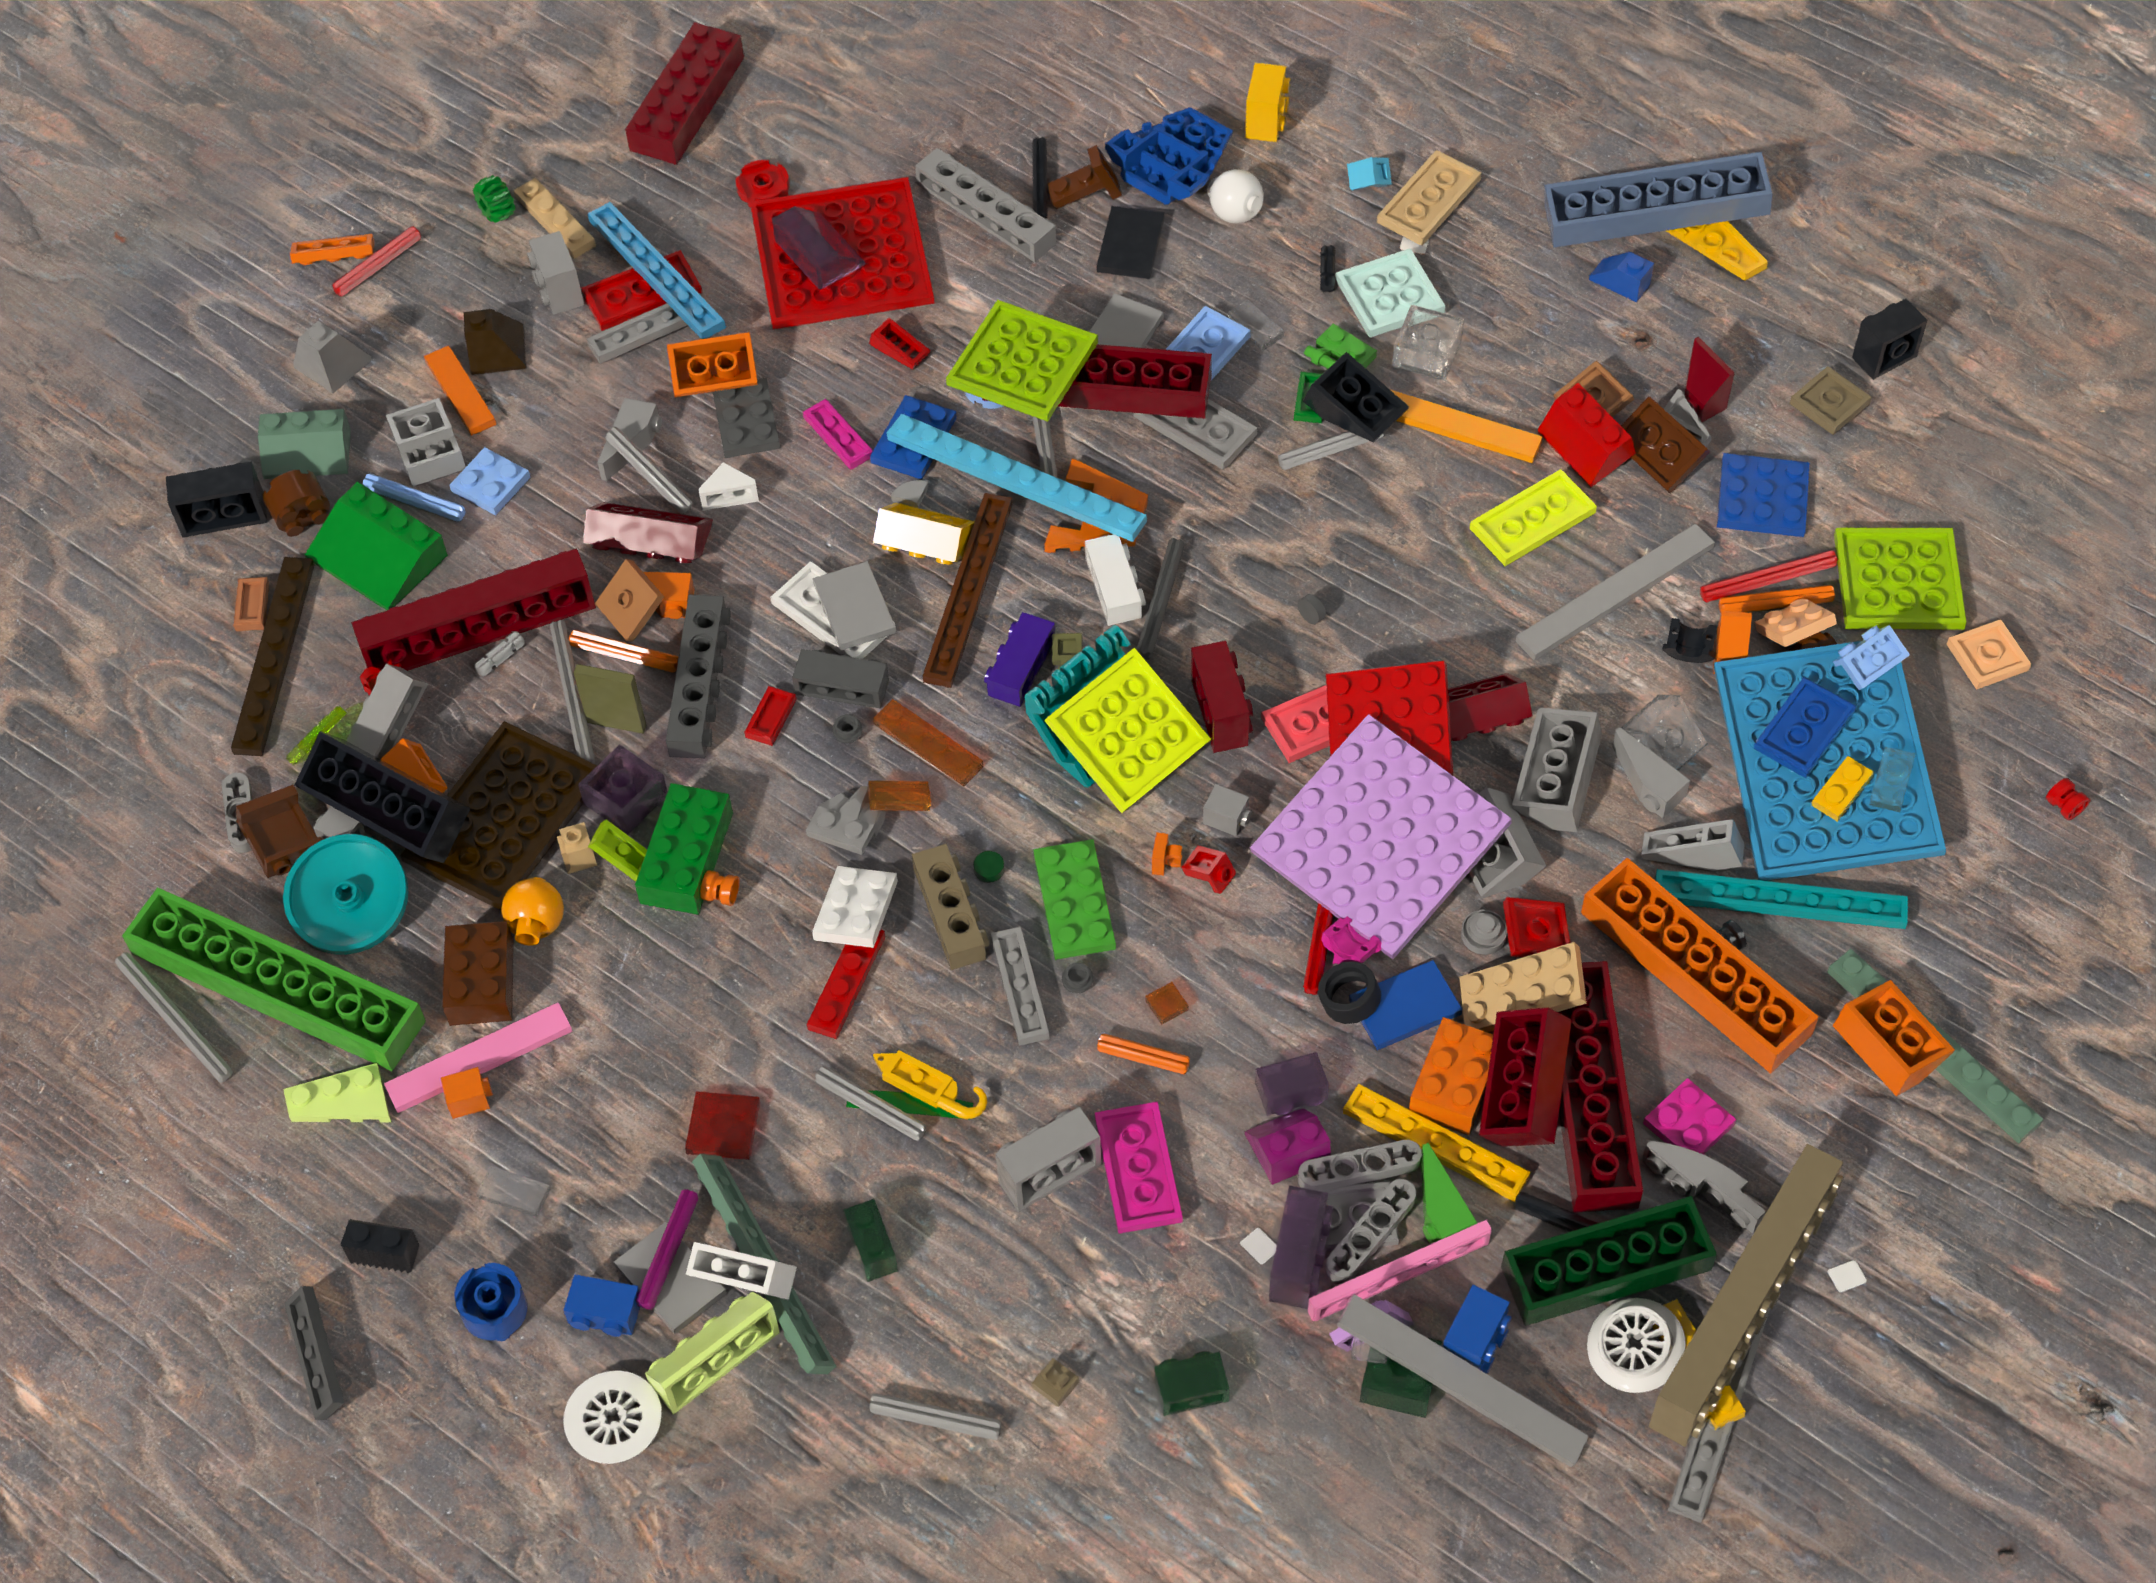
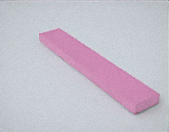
M558 1002L384 1083V1086L397 1113H400L444 1092L441 1077L476 1067L483 1074L573 1031Z
M1484 1220L1309 1298L1308 1314L1312 1321L1316 1322L1345 1309L1353 1294L1363 1300L1368 1299L1489 1245L1492 1229L1487 1220Z

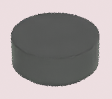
M1308 594L1298 601V610L1308 623L1315 625L1325 618V606L1315 595Z

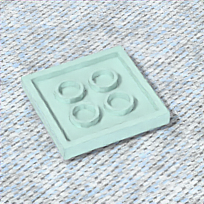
M1411 248L1336 272L1335 280L1369 338L1445 313V304Z

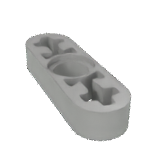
M232 773L225 777L222 782L227 837L236 852L247 853L252 849L246 838L243 841H239L241 839L240 827L237 823V818L233 817L232 814L236 810L237 805L253 800V791L246 775ZM236 785H241L239 786L241 797L236 798L233 790H235Z

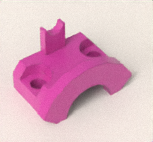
M1348 916L1339 918L1323 932L1321 939L1324 947L1334 953L1333 964L1353 961L1363 963L1372 954L1382 950V943L1375 935L1370 940L1360 936L1350 925L1352 919Z

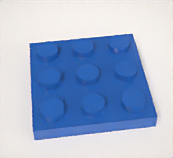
M1723 453L1717 528L1804 537L1806 531L1810 462Z

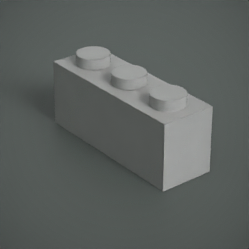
M386 664L377 675L376 684L371 694L365 699L363 709L357 721L351 726L349 737L346 741L381 759L399 742L428 683L401 667Z

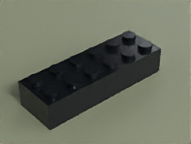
M321 731L294 784L299 789L421 857L440 863H445L471 809L346 740Z

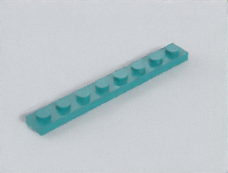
M1657 869L1655 874V881L1687 906L1905 929L1908 923V896Z

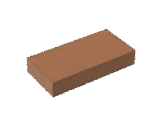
M267 577L238 579L233 625L236 631L264 630L269 592V580Z

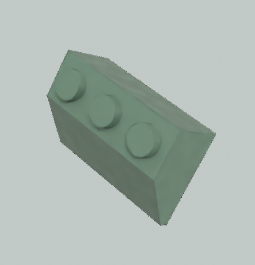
M344 409L260 414L258 443L263 479H275L279 475L292 470H300L301 474H308L307 470L312 471L315 476L348 474L351 428Z

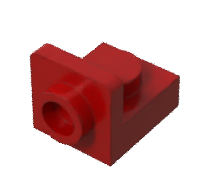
M1199 845L1181 867L1186 876L1208 881L1214 892L1218 894L1224 891L1236 875V871L1225 852Z

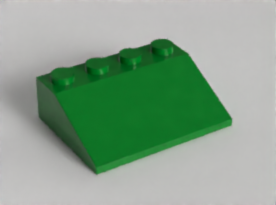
M356 482L338 499L305 553V557L311 558L314 564L385 610L395 607L448 556L440 533L359 482Z

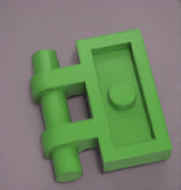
M1334 323L1316 339V347L1318 349L1309 345L1304 351V355L1311 358L1312 363L1317 366L1322 365L1327 369L1336 362L1330 357L1338 360L1346 352L1365 368L1377 356L1376 349Z

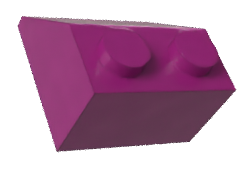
M1304 1108L1245 1131V1136L1272 1185L1298 1175V1170L1303 1162L1331 1155V1141L1318 1117Z

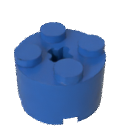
M486 1263L483 1267L468 1270L460 1278L454 1292L456 1308L465 1327L471 1334L484 1340L505 1341L522 1325L527 1314L528 1301L518 1278L510 1268L499 1263Z

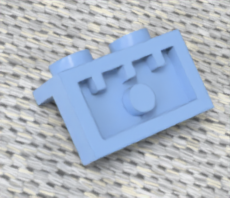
M1877 625L1870 628L1861 635L1864 640L1857 645L1851 642L1838 651L1840 657L1833 661L1836 667L1843 666L1858 690L1869 685L1910 655L1890 625L1880 629Z

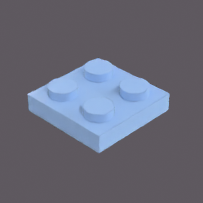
M484 447L450 484V489L456 495L496 516L531 477L529 470Z

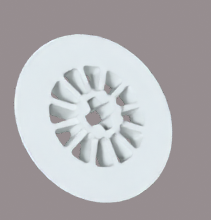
M1643 1298L1625 1299L1607 1307L1594 1321L1587 1340L1589 1360L1597 1375L1613 1388L1631 1393L1647 1392L1664 1385L1686 1348L1684 1331L1676 1316L1660 1303ZM1635 1317L1633 1329L1630 1328L1626 1320L1627 1318ZM1641 1318L1649 1319L1640 1329ZM1623 1321L1627 1331L1624 1332L1615 1325ZM1654 1324L1659 1326V1329L1649 1332ZM1611 1331H1614L1616 1334H1618V1335H1619L1620 1337H1622V1338H1615V1337H1608V1336H1609V1334H1610ZM1662 1335L1664 1336L1663 1342L1651 1341ZM1632 1337L1636 1340L1643 1338L1641 1340L1642 1348L1639 1350L1635 1347L1628 1349L1631 1346L1629 1339ZM1607 1345H1619L1618 1347L1610 1351H1607ZM1652 1348V1349H1663V1350H1662L1661 1355H1657L1656 1353H1654V1352L1651 1351L1650 1349ZM1622 1354L1617 1362H1614L1611 1359L1615 1356ZM1648 1355L1649 1357L1654 1359L1655 1362L1651 1365H1648L1644 1356ZM1631 1358L1630 1368H1623L1622 1366ZM1637 1359H1641L1645 1366L1643 1369L1636 1370Z
M626 1371L603 1372L584 1381L569 1398L564 1412V1431L571 1446L581 1456L598 1463L611 1464L623 1462L640 1454L655 1438L661 1423V1403L654 1388L642 1377ZM618 1394L616 1402L612 1403L610 1396ZM629 1396L630 1398L622 1405L624 1397ZM606 1397L607 1405H602L598 1400ZM636 1403L640 1405L638 1408L631 1409ZM595 1405L600 1411H593L590 1408ZM618 1413L620 1421H613L608 1425L606 1417L608 1415L614 1416ZM642 1416L641 1421L633 1420V1419H632V1418H636V1417ZM586 1418L596 1419L585 1423ZM627 1427L637 1428V1431L632 1433ZM596 1429L591 1435H588V1431ZM620 1432H623L629 1439L621 1442ZM615 1434L617 1443L609 1445L612 1435ZM604 1435L602 1443L597 1442Z

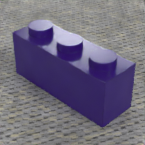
M1022 612L1018 621H1014L1011 624L1006 644L1000 645L996 656L997 661L993 667L990 666L985 674L984 682L987 683L988 696L1021 707L1025 694L1029 692L1052 648V634H1055L1054 622Z

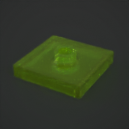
M336 706L286 755V759L292 765H295L312 749L319 732L328 733L347 712L340 706Z

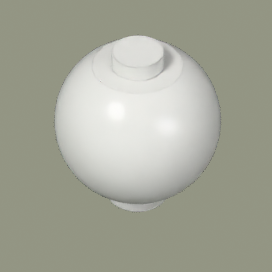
M1233 169L1226 171L1219 177L1213 178L1207 188L1213 211L1219 218L1228 223L1240 224L1251 220L1258 214L1263 204L1264 195L1259 180L1245 170Z

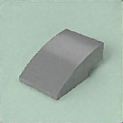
M439 398L386 415L412 487L462 471L466 468L451 424Z

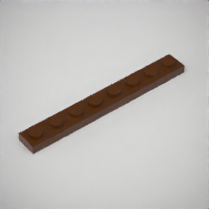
M984 493L922 676L923 683L952 688L1013 505L1011 497Z

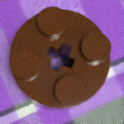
M300 470L283 473L270 482L271 488L267 493L265 490L263 492V501L275 524L290 537L301 534L303 528L311 524H323L329 515L330 502L312 471L307 470L308 474H301Z

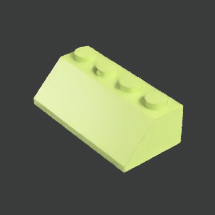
M753 1291L746 1297L741 1296L733 1301L729 1309L721 1316L708 1320L702 1330L696 1335L683 1339L677 1345L675 1351L665 1358L657 1359L651 1364L649 1370L645 1373L648 1383L654 1388L658 1397L673 1415L780 1333L773 1305Z

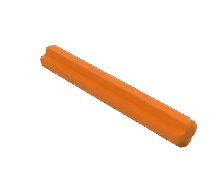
M1832 585L1722 597L1719 600V610L1721 613V611L1751 612L1789 607L1793 601L1799 599H1807L1815 604L1834 601L1835 591Z
M576 629L572 630L569 636L570 645L576 648L672 673L677 671L679 657L676 655Z

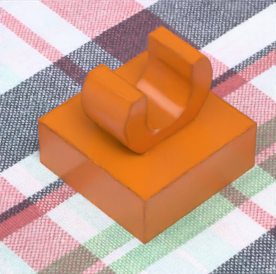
M1156 832L1152 854V874L1164 876L1166 864L1171 867H1181L1182 846L1169 845L1168 834Z

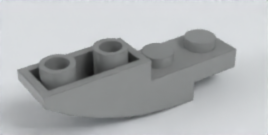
M1649 1141L1646 1144L1642 1160L1645 1161L1646 1166L1653 1173L1661 1174L1666 1178L1675 1191L1681 1195L1692 1196L1693 1200L1702 1192L1710 1204L1720 1207L1728 1213L1737 1226L1746 1228L1752 1234L1756 1231L1766 1211L1744 1194L1748 1183L1747 1180L1720 1162L1696 1151L1663 1142Z

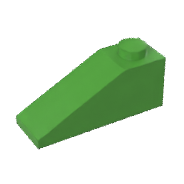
M1424 1144L1422 1146L1421 1158L1423 1232L1428 1242L1433 1244L1477 1224V1221L1430 1144Z

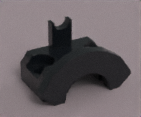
M1672 618L1666 644H1663L1662 650L1667 655L1685 662L1704 663L1712 661L1716 656L1713 648L1717 626L1709 624L1706 628H1691L1683 625L1680 619Z

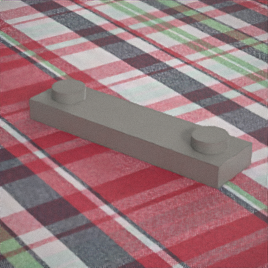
M664 304L587 338V343L601 364L683 328L687 324L668 304Z
M1021 927L990 933L1019 1046L1050 1039Z

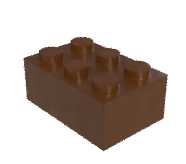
M507 921L445 926L443 1010L450 1026L512 1021L514 939Z

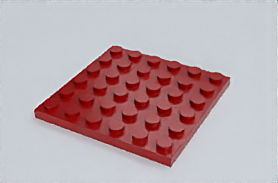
M908 177L750 202L773 330L935 304Z

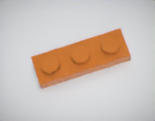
M373 234L295 242L292 243L290 250L292 264L309 265L319 260L336 262L346 257L366 258L373 254L374 237Z

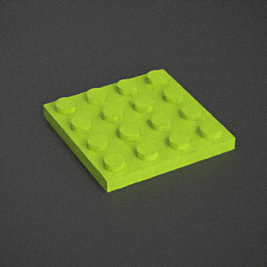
M997 300L947 375L946 384L947 386L1048 422L1098 344V335Z
M1953 528L1835 529L1834 540L1836 556L1838 558L1837 565L1845 629H1870L1876 625L1879 629L1888 625L1892 629H1965L1966 616Z

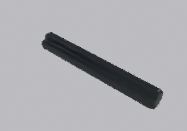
M1035 137L1032 140L1033 211L1048 219L1047 140L1044 137Z
M1520 1192L1514 1203L1516 1210L1568 1232L1598 1224L1525 1192Z

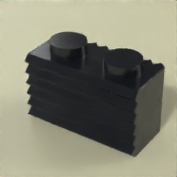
M352 1219L347 1223L341 1246L351 1264L356 1262L357 1265L362 1263L363 1266L368 1264L369 1267L374 1265L378 1268L381 1266L382 1270L386 1267L388 1270L393 1268L394 1271L399 1269L403 1272L406 1270L407 1274L412 1271L419 1249V1243L413 1229Z

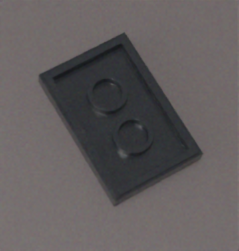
M1111 206L1096 266L1097 272L1150 279L1164 223V212Z

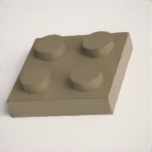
M1827 366L1791 396L1790 404L1834 435L1870 404L1872 397Z

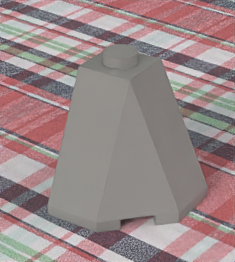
M318 321L299 337L293 366L296 370L331 393H335L368 364L372 358L343 336Z

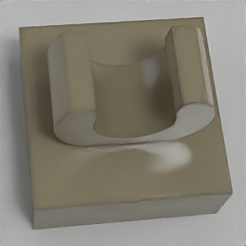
M1052 1358L1032 1381V1388L1059 1407L1078 1385L1079 1377Z

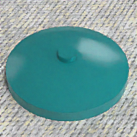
M357 834L336 835L323 839L308 848L293 864L284 885V910L294 931L308 945L329 954H355L378 945L398 926L408 902V881L397 857L381 842Z

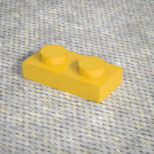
M1847 756L1814 797L1812 806L1838 822L1871 781L1874 772Z

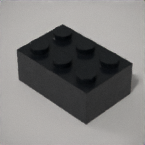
M252 461L166 476L168 505L182 538L268 523L266 505L262 498L263 489Z

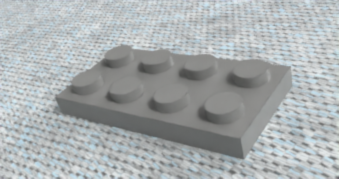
M1208 399L1205 419L1134 413L1136 419L1222 470L1257 435L1256 426Z

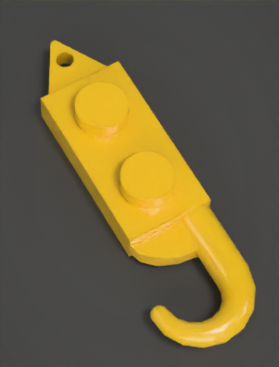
M900 1050L897 1053L873 1054V1058L882 1072L883 1081L935 1108L939 1107L962 1119H974L980 1116L986 1109L988 1103L987 1095L978 1086L974 1087L973 1090L979 1096V1102L975 1107L968 1108L955 1101L958 1087L957 1083L949 1075Z

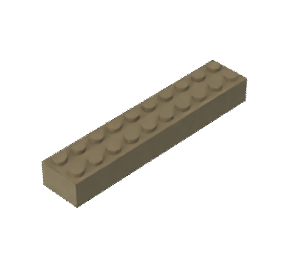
M1807 1143L1660 1391L1648 1426L1649 1428L1684 1447L1687 1446L1692 1436L1696 1439L1699 1438L1706 1425V1417L1710 1411L1713 1413L1717 1407L1724 1386H1729L1739 1360L1743 1361L1752 1344L1750 1341L1754 1334L1758 1335L1762 1329L1769 1308L1771 1310L1774 1308L1780 1297V1290L1783 1284L1787 1285L1796 1268L1794 1265L1798 1259L1801 1260L1810 1244L1808 1241L1812 1234L1816 1235L1824 1220L1823 1215L1826 1210L1830 1211L1838 1195L1837 1191L1844 1179V1176L1839 1174L1843 1161Z

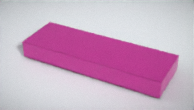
M826 398L803 411V418L850 470L870 459L873 450Z

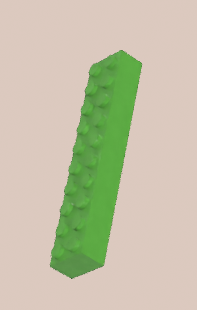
M158 887L122 935L132 955L367 1061L377 1063L378 1066L390 1071L394 1070L426 1022L419 1003Z

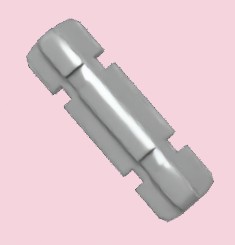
M513 631L506 637L507 641L502 640L485 654V658L481 657L473 664L476 672L484 677L493 670L491 667L494 666L496 668L513 654V650L517 651L525 644L522 635L517 631Z

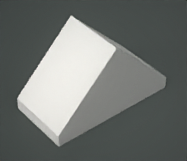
M724 462L699 488L703 511L759 501L755 479Z

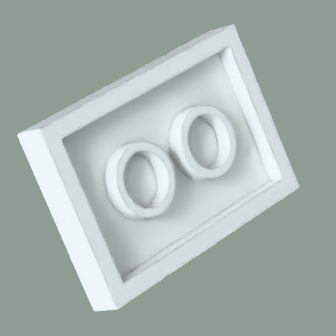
M837 866L812 931L813 939L816 941L874 948L898 882L897 873Z

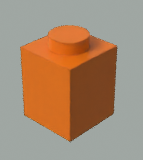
M478 1067L441 1077L446 1104L452 1119L490 1109L488 1096L493 1095L488 1077L482 1078Z

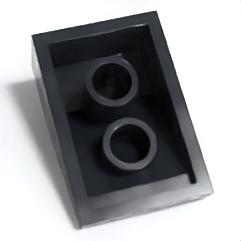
M1347 352L1311 385L1303 400L1323 420L1373 443L1409 408L1404 401Z

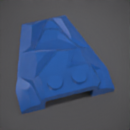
M1189 107L1164 116L1160 124L1151 126V123L1147 122L1142 124V130L1134 133H1131L1129 129L1121 131L1105 143V150L1111 161L1121 167L1120 176L1124 182L1167 205L1175 199L1182 200L1192 196L1206 185L1232 136L1233 130Z

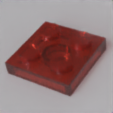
M696 1091L685 1146L686 1154H708L724 1158L750 1160L760 1107L759 1097Z

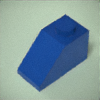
M1626 252L1602 259L1590 274L1589 280L1637 302L1650 286L1654 263L1632 252Z

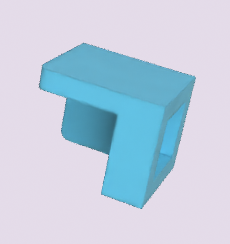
M1371 157L1347 164L1351 190L1370 186L1385 187L1392 185L1388 158Z

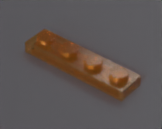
M894 699L873 718L875 726L962 786H965L984 767L982 759Z

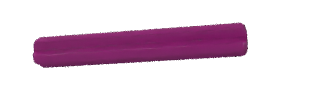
M683 1189L678 1197L636 1298L637 1305L641 1308L652 1310L656 1304L698 1202L697 1193L694 1191Z

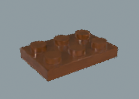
M1650 396L1621 425L1633 440L1636 454L1630 458L1670 494L1710 453L1699 440Z

